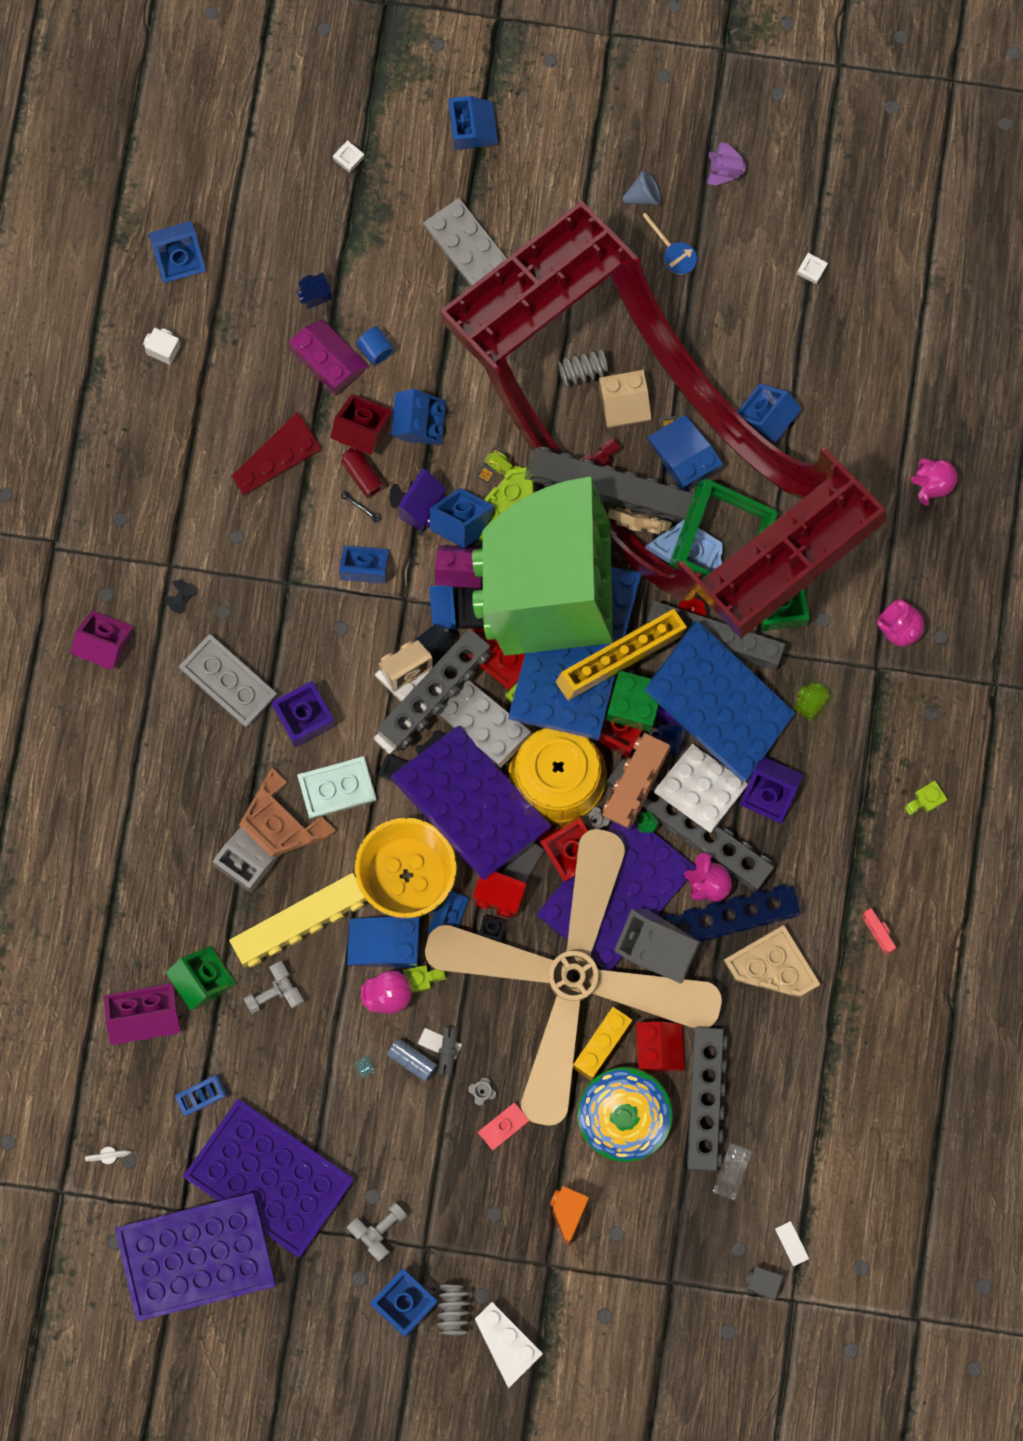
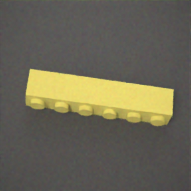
M351 873L229 941L244 968L247 966L252 968L262 962L261 958L267 955L272 957L280 953L283 946L289 943L291 946L303 940L302 936L305 934L319 932L324 928L322 925L327 922L335 923L344 917L343 914L349 910L355 912L365 906L364 902L367 900L360 891L354 874Z

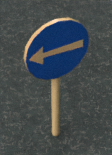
M643 213V217L668 247L664 254V263L667 269L677 275H685L691 272L697 262L695 250L689 244L683 242L671 244L647 213Z

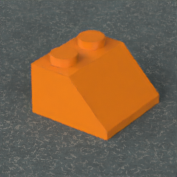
M562 1186L561 1191H555L550 1205L553 1206L552 1214L563 1242L569 1246L589 1197Z

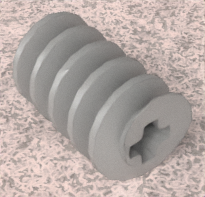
M603 350L598 351V357L594 352H590L589 359L585 354H581L580 361L577 356H573L572 363H570L568 358H564L563 365L558 360L561 377L566 387H569V380L571 379L577 385L579 377L586 383L588 375L594 381L596 373L599 374L600 378L604 377L605 371L608 373Z
M440 1285V1289L446 1291V1293L440 1294L439 1298L446 1302L439 1304L438 1307L445 1312L438 1314V1318L444 1320V1322L438 1323L437 1327L444 1331L437 1334H467L466 1330L460 1328V1326L467 1324L466 1320L461 1319V1316L468 1314V1311L462 1309V1306L469 1305L468 1301L462 1299V1297L469 1295V1292L463 1290L465 1286Z

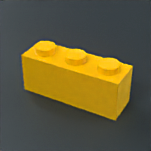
M612 1007L573 1064V1069L590 1081L594 1079L630 1027L632 1019Z

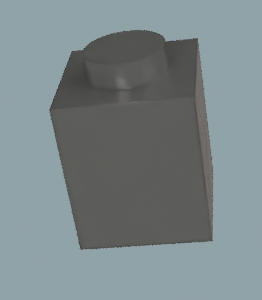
M755 1267L753 1272L748 1271L744 1284L748 1285V1292L774 1301L783 1276Z

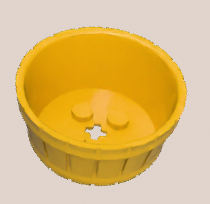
M547 728L534 732L523 743L521 748L512 756L508 768V779L519 790L526 801L550 825H562L577 816L582 819V816L588 815L593 807L598 806L606 789L607 769L605 761L594 742L586 737ZM562 761L564 763L562 767L564 771L562 773L560 771L553 772V762L560 763Z
M397 818L377 826L374 831L372 830L365 837L363 844L361 843L358 849L357 860L355 859L356 881L365 899L380 912L396 918H415L437 908L451 891L456 876V861L451 844L449 845V842L433 825L415 818ZM405 869H408L409 873H413V877L409 879L410 882L408 883L404 879H400V875L403 874Z

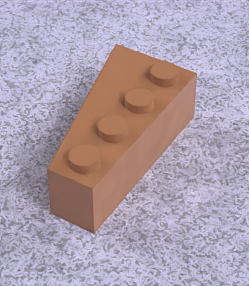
M646 733L643 737L639 736L633 747L636 751L632 758L628 757L623 767L625 772L621 779H617L613 787L614 793L611 799L607 800L602 810L605 819L631 830L671 748L669 744Z

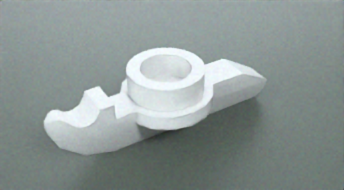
M105 1147L101 1150L100 1154L85 1156V1161L101 1160L105 1164H112L118 1157L127 1156L132 1151H115L112 1147Z

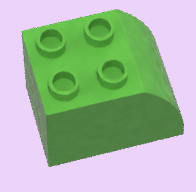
M592 477L568 480L532 493L503 511L483 529V549L473 550L472 553L475 576L477 578L483 577V590L473 591V608L476 618H483L486 638L488 640L496 639L505 656L613 643L610 520Z

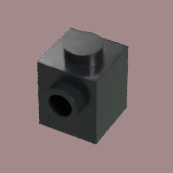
M435 623L418 636L415 642L418 640L432 656V663L436 664L452 648L454 644L451 640L454 637L446 627L442 629Z

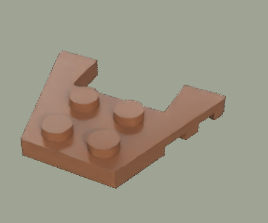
M273 768L269 771L239 826L271 858L334 835L336 830L322 816L304 829L273 798L287 783Z

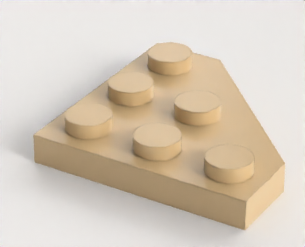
M784 925L724 959L725 965L737 982L799 998L820 986L819 981Z

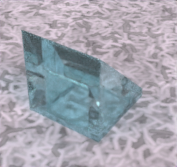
M367 1056L354 1063L362 1079L375 1072Z

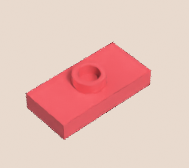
M872 908L865 911L862 919L884 954H891L896 947L889 937V928L884 922L879 921Z
M514 1102L483 1127L478 1134L489 1148L494 1151L525 1126L529 1120Z

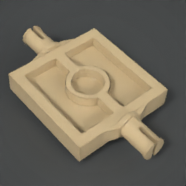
M621 507L609 509L608 517L616 520V525L628 527V529L634 531L647 529L648 532L660 534V531H670L672 522L661 518L633 512L630 509Z

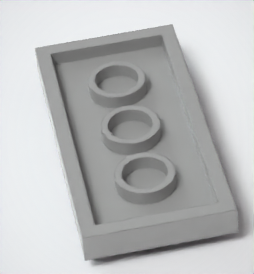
M460 198L423 222L425 229L470 286L507 259Z
M211 634L178 666L186 676L246 729L278 696L273 689Z
M464 682L459 687L460 689L452 699L448 698L443 703L444 707L437 715L453 729L459 725L475 742V745L501 768L521 748L532 733L520 722L508 720L509 713L472 682Z

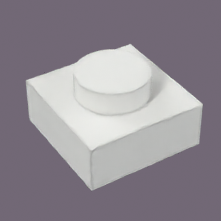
M348 140L333 155V160L349 173L364 158V153Z
M808 253L798 269L797 275L817 284L828 263Z

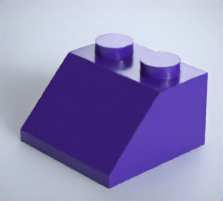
M422 468L398 505L399 519L423 532L425 527H430V508L446 498V488L427 470Z
M763 757L762 760H759L739 805L782 824L804 775Z

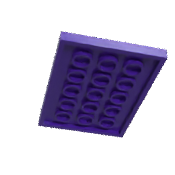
M459 725L391 776L392 781L483 880H486L551 828V825L526 801L519 790L488 756L475 745V742Z
M637 818L631 830L615 823L607 830L621 839L625 853L590 955L596 966L605 971H611L623 957L614 950L631 909H648L658 915L688 880L685 878L684 873L688 870L695 871L697 868L654 832H640L638 830ZM575 876L563 882L536 914L539 919L567 942Z
M239 1099L236 1100L183 1175V1178L218 1202L255 1193L264 1234L299 1259L354 1181L345 1172Z
M255 1193L115 1228L136 1322L276 1287Z

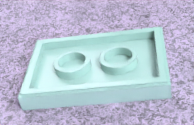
M364 756L297 775L310 820L377 801Z

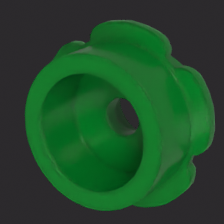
M651 811L640 814L637 819L640 832L652 833L658 823L657 817L652 815Z

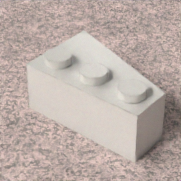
M491 1302L475 1318V1322L509 1390L543 1353Z

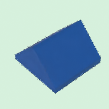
M343 545L339 566L340 580L386 584L389 549Z

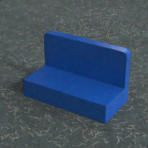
M429 586L432 626L436 623L442 629L446 627L449 631H456L453 587Z

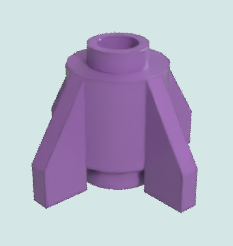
M720 142L717 153L709 152L708 156L712 160V172L709 174L708 184L719 185L733 179H738L740 175H743L745 162H743L742 156L729 143Z

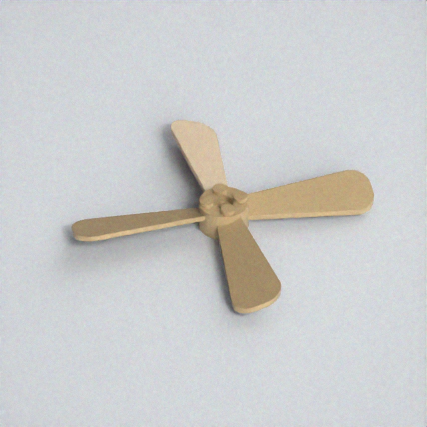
M600 829L586 832L579 841L567 952L560 954L555 960H551L450 925H442L435 928L430 933L425 948V956L428 963L440 971L549 983L551 990L557 997L521 1100V1110L528 1120L546 1126L561 1122L568 1111L580 1001L594 994L693 1029L695 1027H711L718 1019L722 1003L719 990L709 982L683 980L682 983H678L667 977L597 969L590 955L625 853L623 842L617 835ZM571 970L577 971L580 975L579 981L575 983L568 981L567 973Z

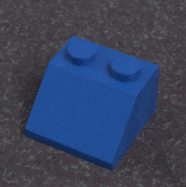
M191 221L148 233L163 283L206 271Z
M759 383L737 413L767 441L775 443L789 424L796 418L801 407L787 391Z
M459 488L430 508V530L466 548L480 538L495 506Z

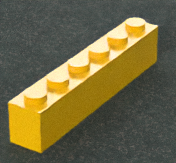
M672 609L562 671L556 680V684L569 701L617 674L619 671L677 640L687 627L675 609Z

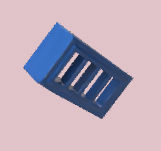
M214 1075L174 1096L183 1116L186 1117L230 1095L222 1077ZM214 1083L218 1091V1095L215 1094V1091L211 1084ZM204 1087H206L208 1094L210 1096V1099L208 1100L202 1089ZM195 1091H197L199 1098L202 1102L200 1104H198V1101L193 1093ZM187 1095L189 1096L191 1103L193 1105L192 1108H189V1105L185 1099V1096Z

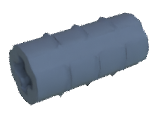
M399 1038L387 1053V1056L395 1060L396 1063H399L406 1070L408 1069L425 1082L431 1077L437 1067L428 1057L426 1058Z

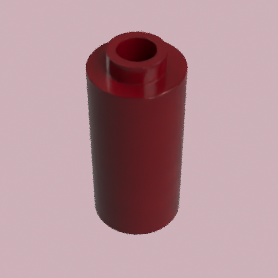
M350 448L342 454L341 463L366 498L375 496L385 487V484L361 451Z

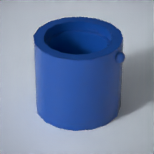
M378 326L366 331L356 342V346L372 366L385 361L395 350V346Z

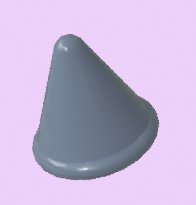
M642 171L622 200L628 204L658 206L661 203V195L651 174L647 171Z

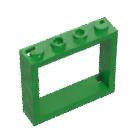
M706 478L697 484L669 565L678 569V563L682 560L695 574L700 572L702 579L711 573L686 561L709 496L760 518L761 521L755 537L776 521L778 512Z

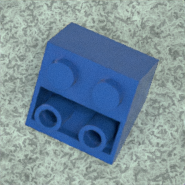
M473 96L448 98L454 150L498 145L493 102Z
M417 389L395 393L391 436L405 442L441 445L446 401Z

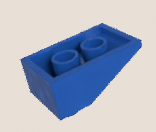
M686 415L647 437V440L672 479L682 491L687 492L697 486L698 482L706 478L709 479L721 472L723 465L721 460Z
M375 917L350 919L347 965L394 968L417 967L419 918Z

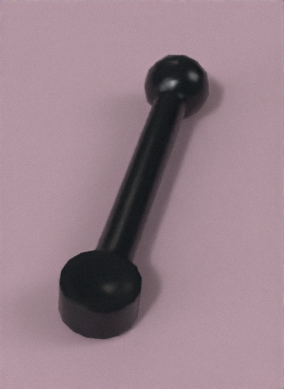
M347 491L341 493L342 499L350 501L372 517L374 523L380 521L378 513H372L350 497Z

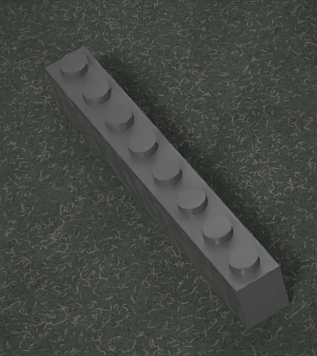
M546 447L535 448L530 453L524 477L526 480L547 486L568 480L592 477L602 502L675 523L685 519L695 492L682 491L676 485L669 484L665 486L658 484L659 481L651 478L641 479L635 473L617 472L611 466L600 467L594 465V462L590 460H576L570 454L552 453L551 449ZM703 513V516H702V518H701V521H700L699 526H700V525L702 524V522H703L704 513Z

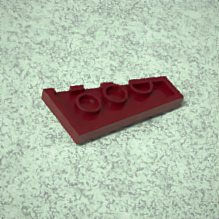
M296 412L232 475V479L242 495L246 496L319 453L321 448L299 413Z

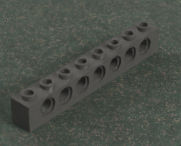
M625 759L620 762L607 780L606 786L612 790L617 779H621L625 772L623 770L626 763ZM657 778L655 779L649 793L654 792L656 787L659 785V780ZM646 797L641 808L642 812L651 811L652 815L657 817L660 825L699 853L711 855L712 858L710 860L724 866L732 877L753 892L757 893L774 869L771 865L772 862L764 855L759 857L752 852L753 848L746 842H738L733 838L734 834L728 829H720L716 826L711 832L715 835L716 841L708 843L704 840L703 836L710 832L697 824L695 829L687 828L685 821L690 819L681 811L677 815H669L666 812V808L672 806L661 797L657 802H651ZM727 846L732 847L735 854L733 856H726L722 849ZM750 860L754 868L746 870L742 867L741 862Z

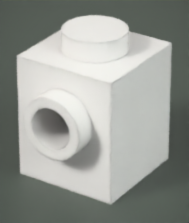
M154 328L151 334H147L143 343L147 355L169 365L172 364L180 348L179 338L174 337L172 332L163 328L161 330Z

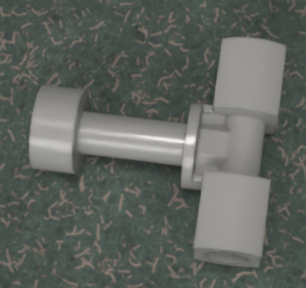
M282 961L269 967L275 978V981L272 982L274 987L256 997L250 994L243 998L252 1015L260 1011L259 1005L277 995L281 999L285 997L292 1009L304 1003L298 989L292 986L288 978L290 975Z
M396 1203L388 1208L391 1213L375 1228L371 1225L366 1228L358 1218L347 1226V1229L358 1241L362 1240L369 1248L368 1252L379 1263L390 1254L380 1243L383 1240L381 1235L396 1220L401 1223L408 1217Z

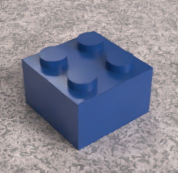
M403 1268L370 1302V1306L404 1338L438 1304V1301Z

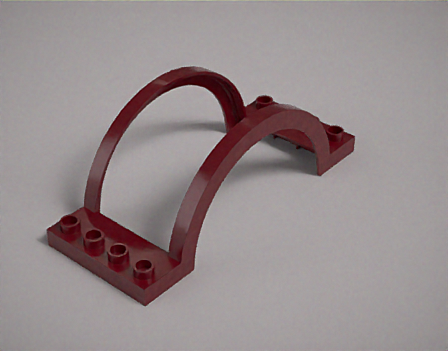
M580 201L442 308L440 314L443 324L485 367L502 404L532 451L538 447H546L551 449L552 453L560 454L562 451L549 435L526 399L506 357L611 275L618 294L638 331L669 377L696 411L759 474L783 491L802 499L703 579L700 572L695 574L682 560L678 563V571L676 572L652 552L645 549V546L624 526L616 525V520L609 518L611 546L633 568L658 588L678 599L691 600L699 594L742 639L886 523V509L825 447L820 449L819 458L816 463L800 462L773 446L730 406L690 357L665 319L647 283L640 259L583 201ZM603 504L608 515L609 509Z

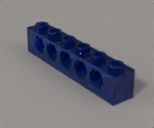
M786 884L774 887V891L765 893L764 890L751 893V897L742 899V896L730 898L728 900L729 903L720 905L719 902H714L706 905V909L698 911L697 908H691L683 911V915L675 917V914H668L661 918L676 927L680 923L687 924L690 929L687 934L700 942L799 917L801 911L794 887H787ZM767 901H777L779 908L777 910L769 909ZM746 906H753L756 908L757 914L749 916L745 913L744 908ZM726 911L731 912L734 915V920L731 922L725 921L722 918V913ZM707 917L712 921V925L704 928L700 925L699 920Z

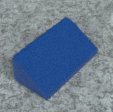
M451 890L445 900L435 908L428 933L430 934L435 928L442 925L459 928L469 898Z

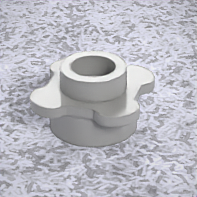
M593 807L588 815L582 816V821L589 830H601L603 826L609 824V820L603 817L598 807Z
M482 1078L480 1082L471 1084L468 1088L469 1093L473 1094L476 1105L481 1106L484 1104V1101L494 1099L496 1096V1092L491 1089L490 1081L487 1078Z

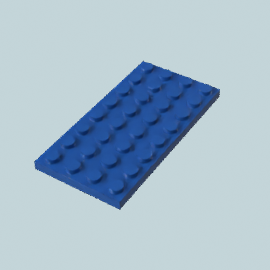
M611 567L614 643L626 636L641 574ZM612 643L525 653L508 720L599 740L615 675L569 701L556 684V680L562 671Z

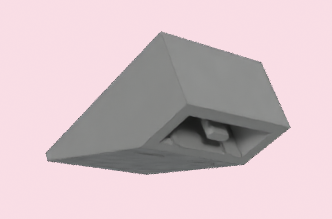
M240 827L212 862L215 868L252 893L280 855L271 858Z

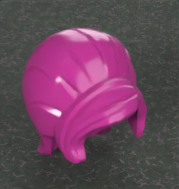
M921 459L918 463L917 476L911 477L913 484L922 486L918 497L919 502L926 506L929 505V499L944 497L950 494L958 481L956 469L945 460L934 462L930 459Z
M903 599L895 600L880 614L877 620V625L885 637L892 644L901 647L912 645L918 641L925 628L921 613Z
M699 854L695 858L696 870H688L684 875L692 887L691 899L696 901L707 899L719 902L729 895L732 889V879L724 866L711 862L712 856L709 854Z
M385 971L375 978H368L366 983L361 986V1000L364 1007L368 1008L371 1012L383 1014L397 1013L407 1007L412 996L411 984L404 974L398 971Z

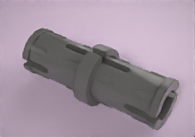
M444 1027L442 1047L439 1048L438 1052L441 1055L437 1074L452 1076L454 1056H457L455 1047L458 1029Z

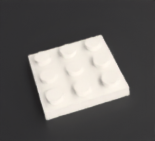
M692 744L656 787L654 793L711 833L744 792L748 783L742 782L730 770Z

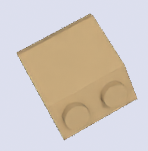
M644 370L599 378L598 388L607 429L651 421Z
M418 640L414 643L412 641L405 643L401 646L399 652L394 655L392 653L385 655L381 658V662L378 663L379 670L393 692L433 668L432 656Z

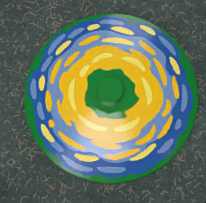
M615 1067L597 1075L586 1086L578 1105V1124L585 1141L598 1154L614 1161L631 1162L651 1155L663 1144L672 1124V1104L666 1089L653 1075L634 1067Z

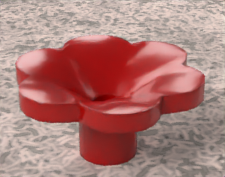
M694 597L691 600H681L679 603L681 610L705 617L707 614L705 602L701 599Z

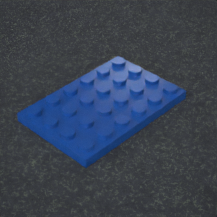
M698 621L692 623L644 688V691L742 782L748 780L759 760L763 759L795 714L788 705Z

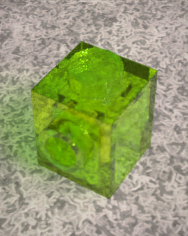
M811 682L808 687L803 685L796 695L799 699L796 701L793 709L812 722L827 703L830 697L827 694L828 690L818 683L815 685Z

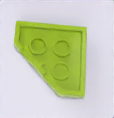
M527 467L510 469L497 488L494 487L484 499V501L495 506L486 526L514 503L535 493V482L524 479ZM482 534L476 541H483Z

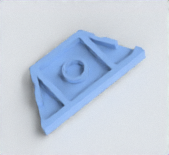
M684 520L672 527L670 531H666L647 544L645 549L669 563ZM698 528L686 561L712 572L722 564V542Z

